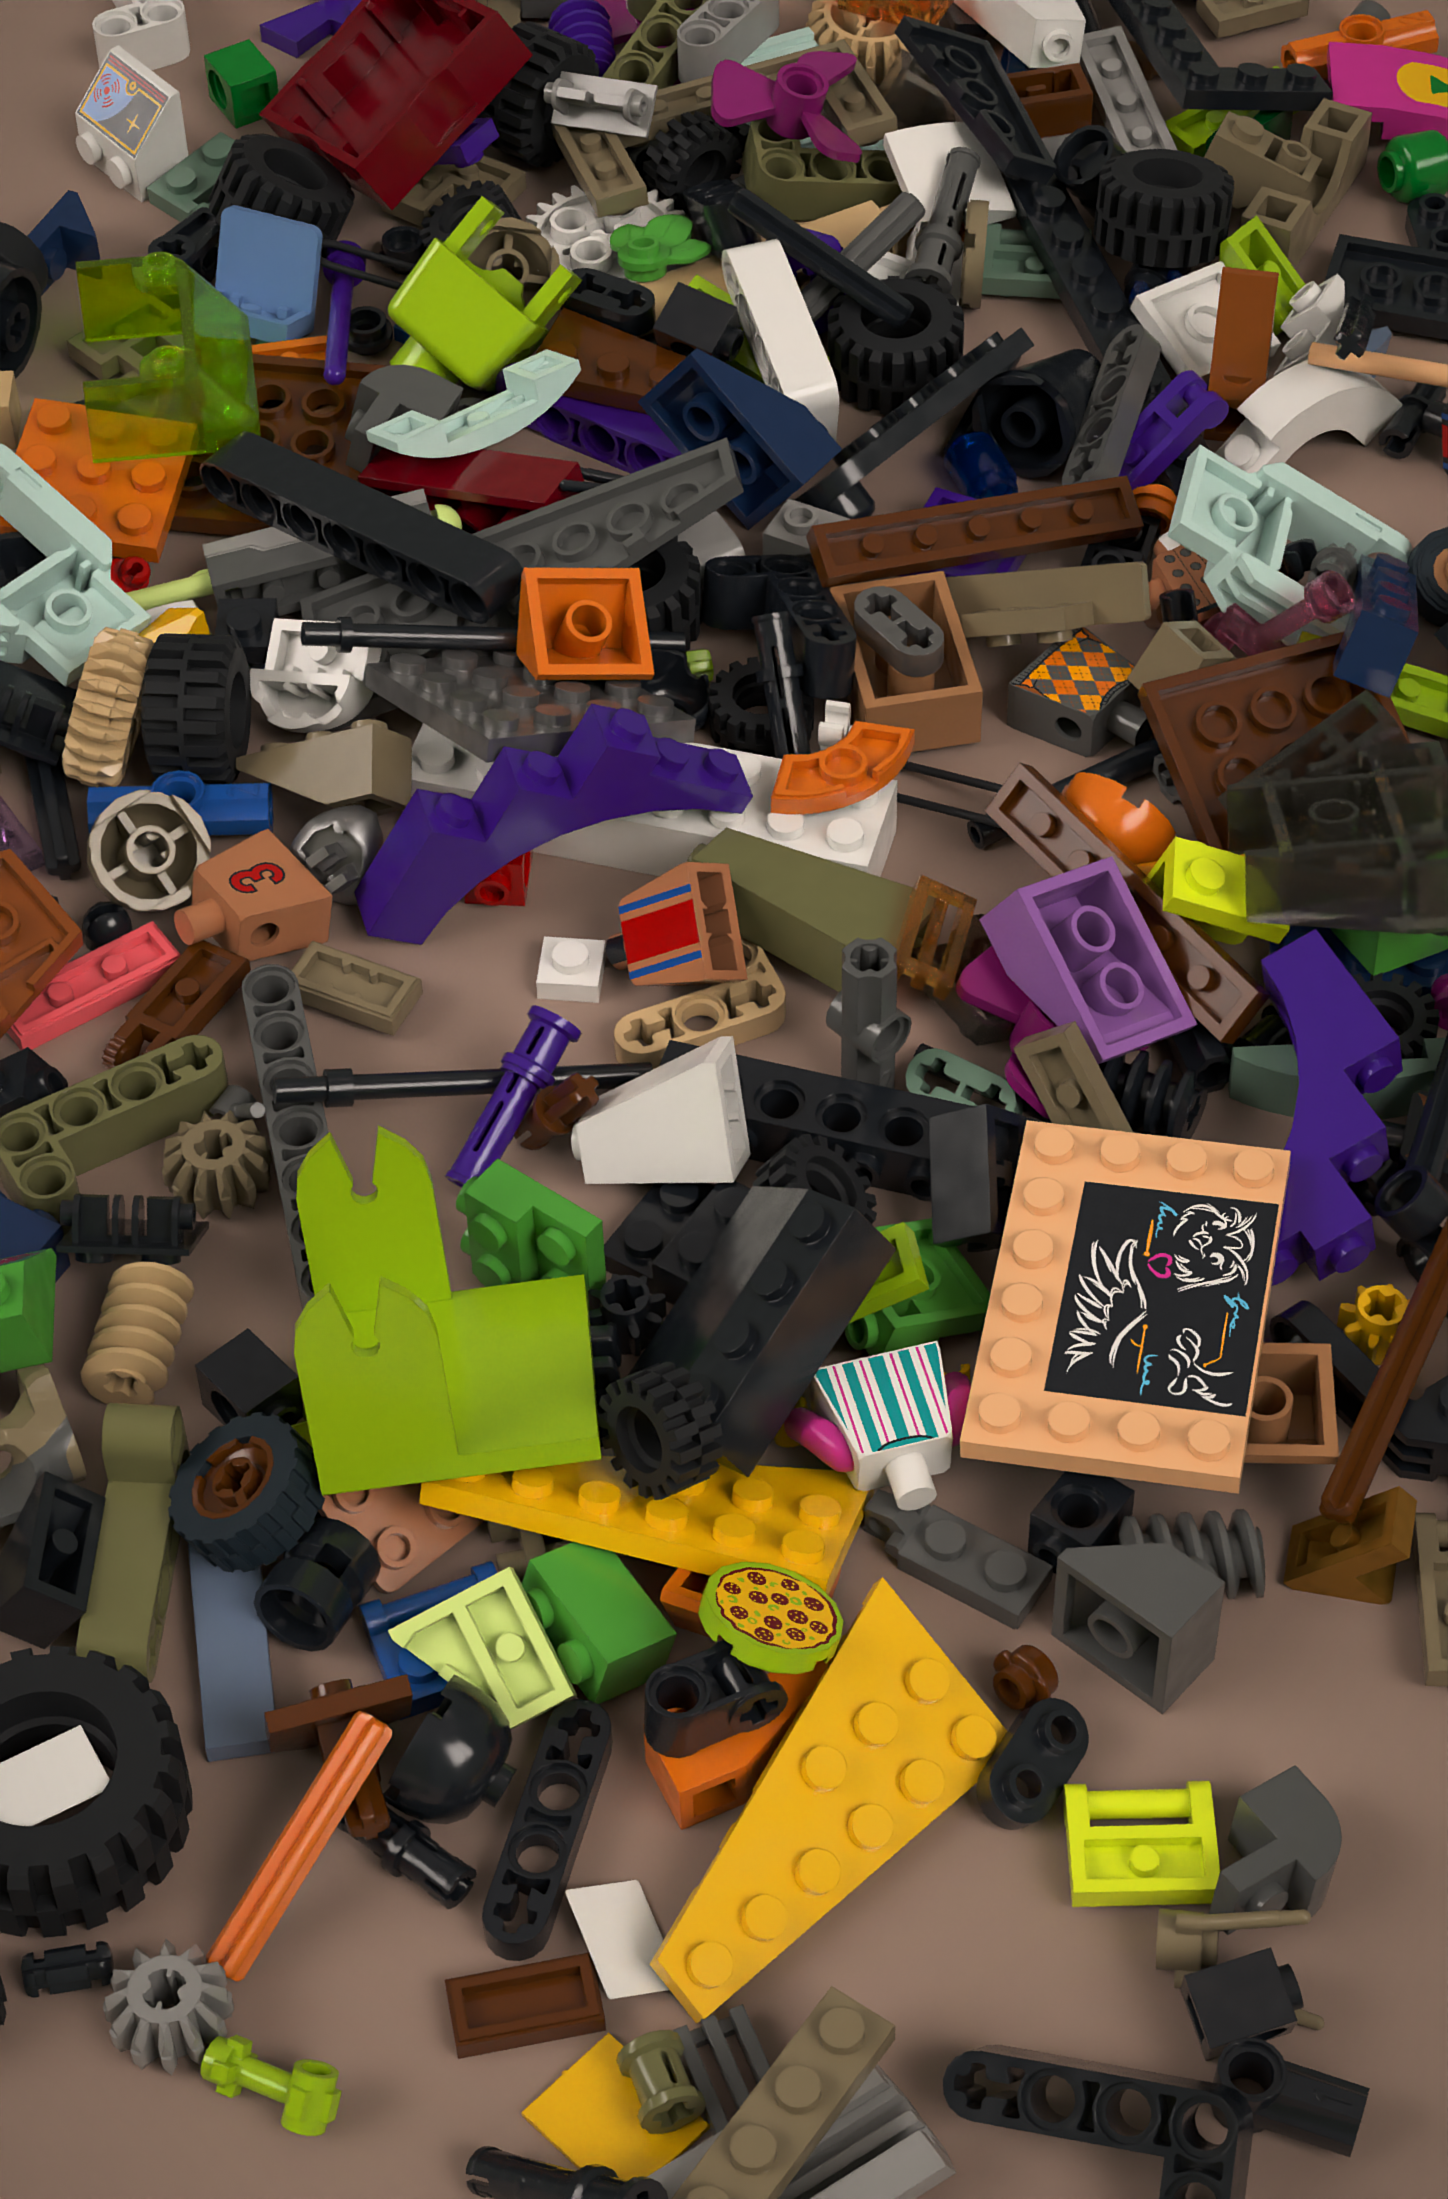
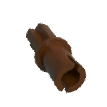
M574 1073L558 1086H548L539 1091L534 1098L533 1105L528 1109L515 1132V1139L528 1130L532 1135L520 1145L529 1150H539L546 1146L555 1136L566 1135L572 1132L574 1124L579 1121L581 1116L599 1102V1097L594 1090L599 1086L598 1081L591 1075L584 1079L579 1073Z

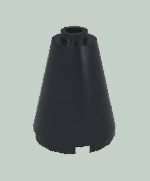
M1071 349L1000 373L990 379L981 390L980 395L976 397L972 406V427L982 450L987 456L993 452L994 455L1005 463L1002 469L1011 475L1029 479L1047 476L1062 466L1069 458L1079 433L1084 413L1101 367L1100 361L1088 351Z

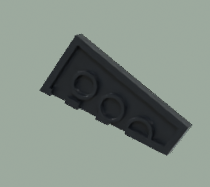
M904 15L894 33L996 162L1000 171L1016 181L1027 179L1046 185L1057 167L989 41Z

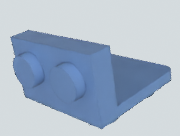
M237 205L225 208L221 214L215 288L191 300L189 321L208 326V331L214 335L224 337L243 335L255 338L256 344L300 339L313 332L323 238L321 230L312 224Z

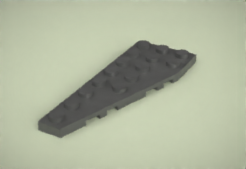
M726 437L473 533V535L511 553L523 569L524 567L628 568L743 493L744 489L735 454ZM370 573L300 599L302 619L312 621L336 622L338 617H351L353 623L518 628L520 593L484 624L471 622ZM382 648L379 662H390L392 655L400 653L415 654L425 659L442 657V652L448 649ZM467 650L476 653L478 656H493V651ZM373 692L369 703L356 717L345 724L325 731L334 732L350 726L355 721L369 719L399 707Z

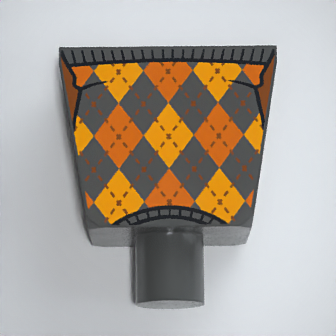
M1086 627L1072 629L1073 640L1054 642L1009 682L1007 725L1015 730L1081 756H1094L1115 736L1137 746L1148 741L1153 733L1144 710L1140 708L1141 702L1137 695L1139 690L1127 679L1135 665Z

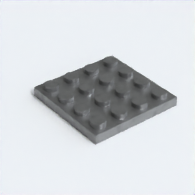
M445 650L442 652V657L427 659L415 654L400 653L392 655L390 662L367 663L365 687L486 763L494 762L504 746L530 752L541 751L550 756H558L591 704L615 709L626 708L645 715L653 737H667L680 743L694 742L696 719L674 707V701L670 698L653 695L642 689L640 681L535 680L516 655V651H493V656H478L476 653L467 650Z

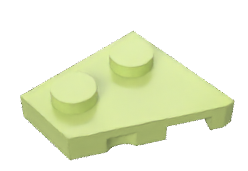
M512 1567L492 1575L388 1630L391 1639L395 1643L409 1650L437 1671L438 1675L447 1682L450 1681L453 1675H457L485 1692L499 1704L510 1722L511 1729L577 1696Z

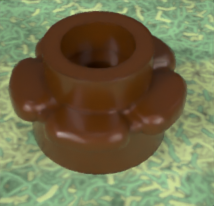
M1021 1645L1012 1653L1004 1650L997 1654L993 1661V1667L998 1672L993 1677L994 1691L1001 1702L1011 1709L1023 1711L1043 1699L1051 1698V1694L1058 1687V1674L1053 1663L1046 1654L1034 1646Z

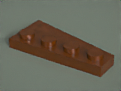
M564 307L536 352L537 354L548 349L579 360L581 371L562 396L643 414L647 413L639 405L638 401L686 358V356Z

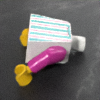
M937 1341L820 1367L811 1380L810 1406L812 1411L808 1409L805 1397H800L794 1409L774 1437V1441L781 1447L802 1445L834 1471L846 1472L854 1488L858 1490L868 1491L891 1485L897 1506L901 1510L910 1511L923 1508L930 1504L937 1496L931 1475L944 1473L950 1468L952 1447L960 1444L972 1384L970 1364H961L960 1371L943 1372L940 1347Z

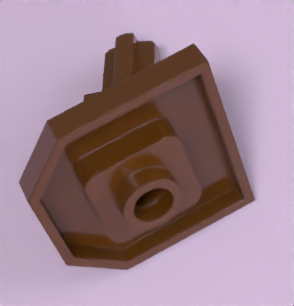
M405 1674L354 1688L351 1679H340L318 1685L309 1690L311 1699L264 1712L265 1732L271 1753L304 1750L318 1746L324 1764L352 1717L358 1711L367 1712L386 1725L411 1714L413 1694L408 1676ZM378 1760L344 1814L349 1834L352 1837H364L366 1841L378 1838L379 1832L389 1828L391 1820L380 1785L381 1775Z

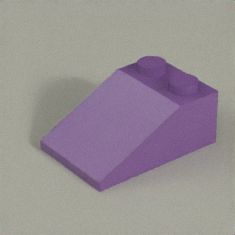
M1112 856L1019 888L979 919L1007 976L1057 1026L1076 1021L1098 1065L1190 1030L1197 1025Z

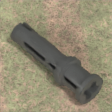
M955 147L951 149L950 153L948 152L929 223L916 236L915 248L918 252L914 264L908 267L904 279H910L911 277L926 278V281L922 280V283H934L942 287V293H950L953 286V279L950 275L952 266L960 258L963 251V241L959 232L977 169H979L981 164L979 155L973 150L966 147Z

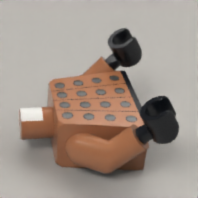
M1168 532L1163 534L1156 541L1153 548L1156 558L1153 560L1152 578L1148 582L1151 618L1144 621L1146 626L1153 630H1159L1163 622L1197 621L1222 645L1254 633V631L1225 615L1220 610L1203 579L1207 560L1167 536ZM1301 539L1287 544L1279 572L1296 582L1304 577V572L1311 570L1312 561L1317 555L1314 540Z

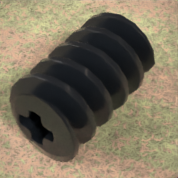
M1141 1050L1131 1064L1125 1062L1126 1054L1099 1064L1132 1131H1136L1144 1125V1134L1165 1136L1167 1134V1137L1191 1139L1201 1120L1208 1096L1207 1088H1204L1201 1092L1195 1090L1196 1070L1189 1068L1178 1082L1172 1081L1173 1061L1165 1059L1155 1073L1149 1072L1150 1053L1146 1050Z

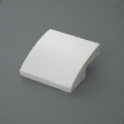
M964 122L927 124L885 133L883 147L902 193H912L919 199L926 210L924 217L915 224L918 232L929 223L935 197L945 169L947 154L955 147L969 148L980 157L981 164L979 169H977L969 202L970 200L989 201L987 225L1016 217L1017 210L996 162ZM966 208L965 215H964V218H963V224H964V226H966L967 208Z

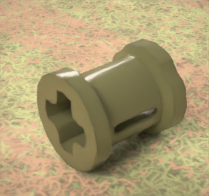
M672 2030L653 2031L633 2039L620 2050L616 2059L622 2075L632 2079L641 2103L637 2117L641 2127L650 2134H664L676 2131L696 2120L704 2112L706 2106L702 2092L691 2086L681 2061L685 2048L679 2034Z

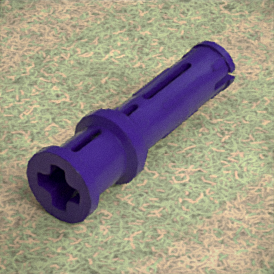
M532 1005L527 1013L530 1019L527 1028L514 1051L505 1052L501 1059L502 1065L500 1069L504 1072L503 1077L481 1116L476 1121L454 1164L445 1175L449 1181L462 1188L474 1176L479 1177L497 1158L501 1159L537 1093L548 1086H553L555 1083V1078L552 1075L569 1043L578 1042L582 1034L575 1025L563 1017L540 1006Z

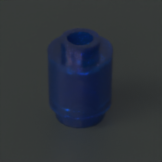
M972 432L964 434L953 441L944 456V468L962 495L982 499L1018 493L1016 472L989 434Z

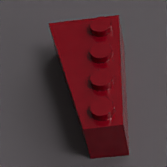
M383 447L358 476L360 483L390 497L424 489L430 511L435 510L436 504L450 506L459 514L462 530L470 534L579 494L561 490L559 484L562 480L584 481L579 463L576 461L487 449L451 457L423 458L399 454Z

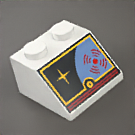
M118 45L110 49L75 112L79 134L76 137V145L80 155L88 164H94L110 177L116 187L124 188L142 203L149 199L146 187L189 156L180 93Z

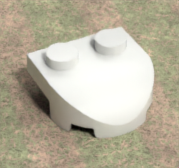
M274 618L265 668H251L250 671L251 695L260 703L268 717L267 720L286 731L307 733L332 729L356 717L366 707L373 695V691L365 687L367 663H378L382 648L353 647L351 653H337L336 647L302 646V622L328 621Z

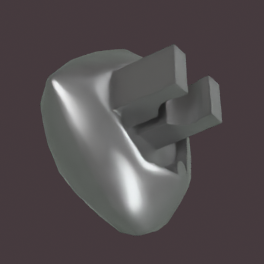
M362 805L343 806L323 812L304 825L290 846L289 851L333 895L332 901L358 906L354 891L383 845V834L377 813Z

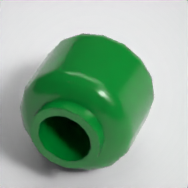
M1425 130L1393 137L1387 143L1385 150L1380 154L1377 163L1378 178L1383 190L1390 193L1400 203H1410L1415 198L1422 197L1428 193L1445 195L1448 192V140L1437 130Z

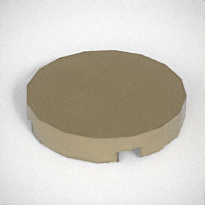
M970 200L967 203L959 305H962V308L980 309L989 211V201Z

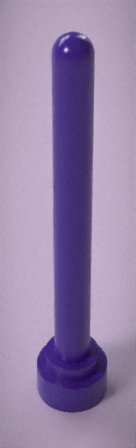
M339 241L345 244L361 248L359 245L351 241ZM329 247L325 252L324 258L326 260L360 271H366V258ZM323 267L325 278L332 284L324 379L328 384L337 386L343 383L346 377L353 287L357 286L362 279Z

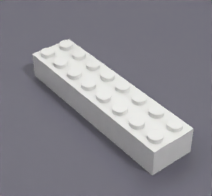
M423 723L412 747L411 797L416 789H423L443 794L452 793L471 799L494 762L486 763ZM694 742L684 743L708 749L719 748L737 755L753 794V798L742 814L703 809L652 811L606 820L561 835L533 849V852L661 876L679 864L687 862L689 856L699 844L704 843L707 845L727 827L881 877L896 833L897 780H891L885 787L864 800L836 810L813 814L771 813V796L782 759Z

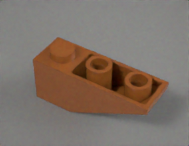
M1223 267L1208 391L1218 393L1227 402L1229 408L1228 414L1222 423L1212 429L1204 430L1203 438L1205 440L1225 442L1246 419L1237 408L1267 382L1279 278L1278 272Z

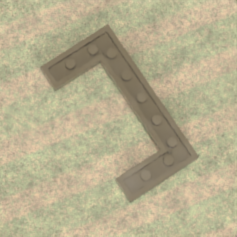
M845 39L745 67L776 81L780 68L787 64L797 63L799 57L805 53L827 51L855 54ZM857 59L854 70L829 87L823 110L832 124L858 146L865 147L876 144L879 140L884 139L885 133L897 131L898 127L896 115ZM713 75L659 89L657 91L648 139L551 123L553 137L598 218L608 215H622L633 208L649 204L647 187L625 148L641 147L652 140H656L655 135L659 130L666 134L669 131L667 123L673 118L681 123V114L686 112L694 116L695 111H699L713 119L711 114V81Z

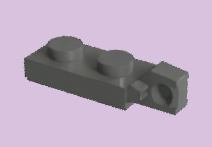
M878 1489L864 1508V1531L886 1542L885 1551L897 1559V1569L1012 1629L1019 1628L1052 1580L1053 1565L934 1504L932 1507L928 1504L917 1510H901L898 1508L893 1494Z

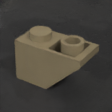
M1228 111L1204 158L1224 167L1228 174L1233 177L1234 193L1232 207L1236 209L1249 206L1262 186L1290 195L1306 191L1322 161V158L1312 154L1302 143L1294 140H1285L1265 130L1255 119L1247 116H1238Z
M1197 621L1163 622L1127 679L1140 690L1143 683L1235 660L1236 657Z

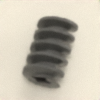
M1236 1509L1232 1513L1228 1530L1220 1513L1215 1510L1208 1511L1204 1515L1200 1531L1192 1515L1188 1512H1180L1178 1514L1172 1533L1164 1516L1160 1513L1152 1514L1149 1517L1144 1534L1134 1516L1124 1515L1121 1519L1116 1536V1545L1168 1542L1188 1557L1195 1556L1208 1563L1218 1577L1225 1581L1224 1590L1228 1599H1236L1241 1578L1249 1579L1256 1598L1264 1597L1266 1576L1262 1535L1260 1529L1257 1526L1256 1528L1254 1527L1246 1510Z

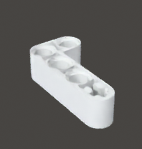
M112 0L116 8L100 13L93 20L92 26L99 68L110 49L118 45L150 70L183 61L189 56L191 51L185 8L181 0Z
M773 239L723 250L721 257L725 284L733 305L737 307L740 323L765 385L806 406L813 416L826 427L831 437L836 441L839 415V392L836 378L780 241Z

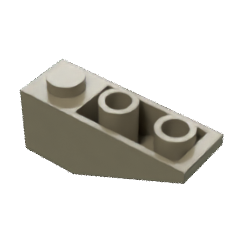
M372 719L358 720L353 722L351 729L336 733L330 731L310 732L306 734L304 741L292 744L281 742L264 744L261 746L260 752L236 757V769L334 808L362 805L379 816L404 810L411 799L412 738L387 729L388 725L383 721Z

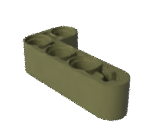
M625 0L629 13L642 21V23L602 77L657 85L658 90L673 86L678 79L677 29L708 0ZM658 46H669L666 48H657Z
M766 118L750 123L741 162L746 189L791 220L813 221L870 200L881 208L891 204L902 193L885 150H862L858 163L834 160L822 154L817 148H801L800 140L785 138L775 133L768 126Z
M205 1035L186 1036L0 1118V1178L11 1200L32 1211L34 1209L43 1210L60 1223L61 1201L73 1200L74 1195L80 1193L76 1176L176 1133L179 1130L180 1121L191 1124L199 1123L204 1110L210 1117L218 1114L215 1113L213 1115L209 1109L229 1086L221 1045L215 1039ZM62 1226L64 1236L69 1232L72 1226Z
M108 1403L102 1425V1456L108 1479L105 1494L106 1501L86 1613L81 1616L78 1630L76 1655L86 1658L89 1650H94L113 1656L117 1671L124 1665L132 1666L147 1677L148 1683H152L158 1664L181 1537L172 1526L175 1522L169 1517L168 1507L171 1506L169 1493L171 1486L175 1484L177 1479L176 1473L181 1463L184 1464L190 1456L180 1406Z

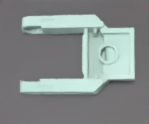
M0 443V515L47 557L0 589V660L8 663L22 664L33 657L59 682L67 687L82 676L84 663L87 661L90 647L93 646L94 638L100 631L108 627L116 630L123 628L140 633L149 626L152 616L111 580L112 539L11 449Z
M1199 445L1187 458L1167 535L1187 550L1195 552L1207 560L1203 579L1222 613L1281 648L1296 644L1302 631L1322 637L1343 632L1346 629L1350 616L1348 612L1328 600L1318 599L1308 588L1279 572L1287 539L1291 542L1301 539L1314 540L1317 553L1329 547L1332 543L1344 548L1349 542L1357 550L1354 554L1357 564L1361 554L1368 556L1375 552L1387 553L1407 564L1410 553L1413 550L1411 543L1404 535L1284 462L1263 465L1258 472L1247 473L1202 445Z

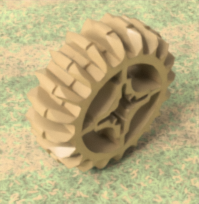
M817 0L812 3V11L808 14L806 27L809 26L814 32V40L819 46L845 39L873 83L884 84L891 88L893 81L898 80L903 83H909L911 75L919 76L925 73L894 33L905 15L939 26V15L937 14V5L929 3V0Z
M105 627L94 638L93 646L90 647L73 701L68 730L64 740L65 747L62 754V766L67 777L79 780L81 784L92 787H116L125 777L126 769L129 767L142 724L141 703L146 663L154 645L152 639L141 637L138 635V632L123 628L116 630Z

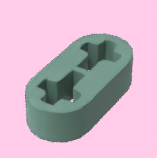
M938 1048L926 1049L915 1055L908 1064L905 1075L906 1086L911 1093L978 1106L970 1101L973 1092L987 1098H993L999 1090V1099L1006 1105L1005 1110L1020 1115L1023 1113V1100L1011 1088L1007 1080L946 1050ZM945 1065L944 1073L955 1083L959 1084L956 1092L953 1093L943 1087L936 1086L931 1094H929L931 1086L923 1080L928 1070L939 1072L942 1066Z

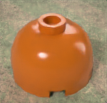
M1079 772L1075 774L1061 794L1134 864L1158 861L1176 835L1170 821L1158 808L1146 799L1137 808L1129 801L1121 798L1127 787L1114 780L1093 773Z

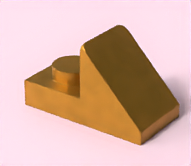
M1397 1486L1365 1498L1355 1521L1348 1525H1341L1335 1520L1324 1518L1322 1515L1292 1525L1283 1583L1292 1590L1378 1605L1389 1604L1392 1601L1396 1565L1398 1562L1410 1558L1417 1500L1403 1488Z

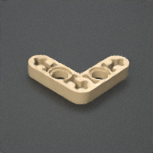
M741 936L744 957L750 961L746 965L748 980L711 984V987L632 1012L622 1017L614 1030L617 1062H651L653 1069L660 1065L669 1040L702 1046L721 1036H733L735 1046L778 1030L786 1017V992L784 985L763 949ZM752 1001H757L759 1005H761L763 1008H759L757 1004ZM727 1009H730V1016L733 1019H729ZM699 1015L708 1016L717 1022L713 1028L706 1031H693L684 1025L688 1019ZM667 1028H672V1029H673V1037H674V1038H671V1036H670V1029H667ZM636 1039H643V1041L649 1046H642V1044Z

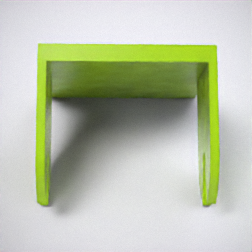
M378 1125L372 1183L377 1189L371 1195L360 1196L351 1189L353 1187V1177L331 1132L326 1134L308 1151L298 1169L296 1202L314 1297L307 1302L295 1323L294 1357L321 1494L330 1495L602 1459L588 1298L584 1274L451 1291L433 1180L424 1156L405 1138Z

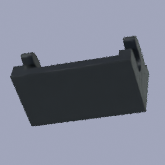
M982 1104L929 1117L933 1245L946 1248L961 1246L967 1243L968 1252H983L1000 1248L1026 1126V1116L989 1104Z

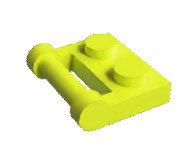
M1187 1781L1186 1788L1087 1791L1086 1784L1063 1785V1815L1067 1837L1072 1907L1212 1903L1220 1874V1864L1210 1781ZM1188 1819V1824L1090 1827V1820Z

